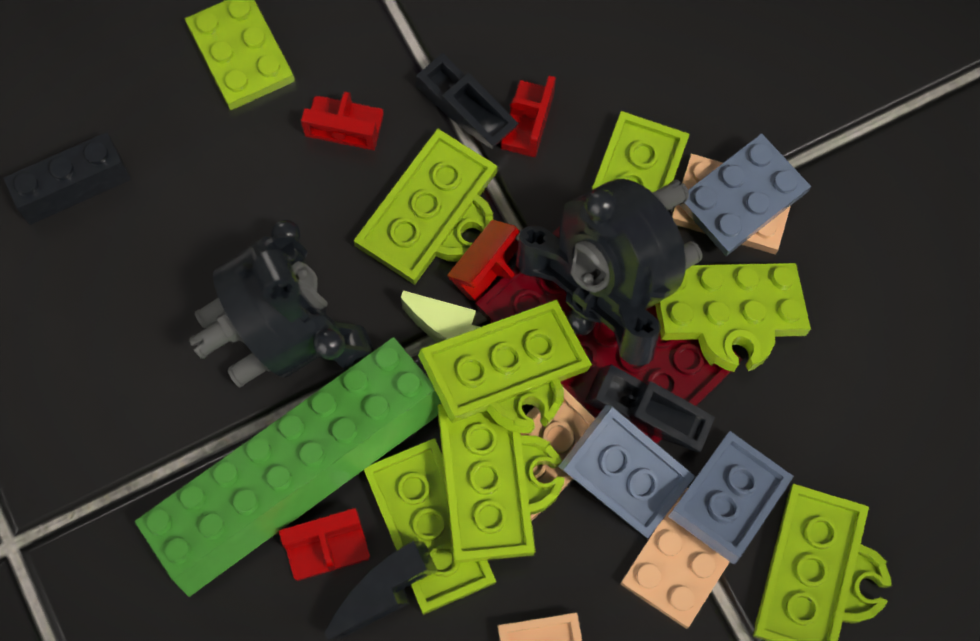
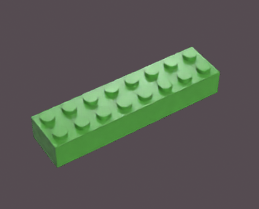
M393 337L141 516L135 523L171 579L190 597L278 533L279 530L285 528L437 417L438 404L442 403L430 379Z

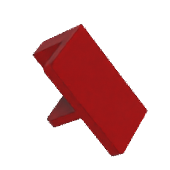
M549 75L546 86L520 80L516 96L512 99L510 115L519 124L502 140L501 149L536 158L554 96L556 77Z
M344 91L342 100L315 96L311 109H304L301 123L306 137L375 151L384 112L380 108L352 103L350 92Z
M491 220L448 273L447 277L469 300L477 302L497 276L510 280L515 276V273L509 268L507 263L517 252L518 241L515 238L520 233V230L515 225Z
M356 508L279 530L282 545L287 551L292 574L296 581L370 559L368 546Z

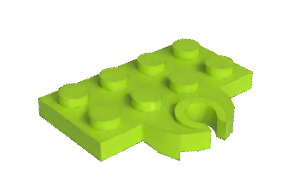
M437 129L354 239V246L414 285L436 256L447 261L458 262L473 244V242L465 241L461 236L462 233L469 228H475L482 232L490 221L493 220V212L488 202L480 197V195L498 172V166L440 129Z
M796 263L693 265L685 270V276L679 289L673 295L656 304L657 317L661 326V340L698 339L702 354L711 366L716 364L732 372L739 365V358L733 352L732 345H740L747 350L749 359L746 367L748 371H751L763 364L775 345V337L806 336L811 330Z
M557 300L422 348L418 354L451 423L487 410L495 422L510 431L520 433H532L535 428L533 419L526 416L523 412V405L530 404L537 407L541 414L540 423L546 427L551 423L563 404L564 389L561 381L588 371L592 365Z
M438 404L454 563L534 555L535 547L531 515L543 512L555 502L564 485L565 478L556 477L550 483H541L534 477L533 469L541 464L553 469L557 468L562 462L560 455L550 445V441L538 436L521 435L520 432L510 431L495 422L487 410L451 423L443 405Z
M435 438L371 464L364 469L396 550L412 541L425 542L438 570L411 585L423 615L496 584L495 577L487 560L454 563L443 456Z
M796 484L790 486L752 637L765 641H838L842 622L855 624L871 619L885 607L888 602L881 597L874 600L866 599L859 590V584L863 578L874 581L880 588L891 587V578L885 564L887 561L875 550L861 544L869 506Z

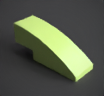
M407 291L402 292V309L418 327L437 343L480 328L475 325L476 310Z

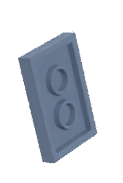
M761 133L688 190V200L679 205L721 252L727 256L805 195L811 188V185Z
M607 404L558 466L646 538L650 537L695 478L685 467L617 410Z
M729 431L668 517L729 562L735 564L794 476Z

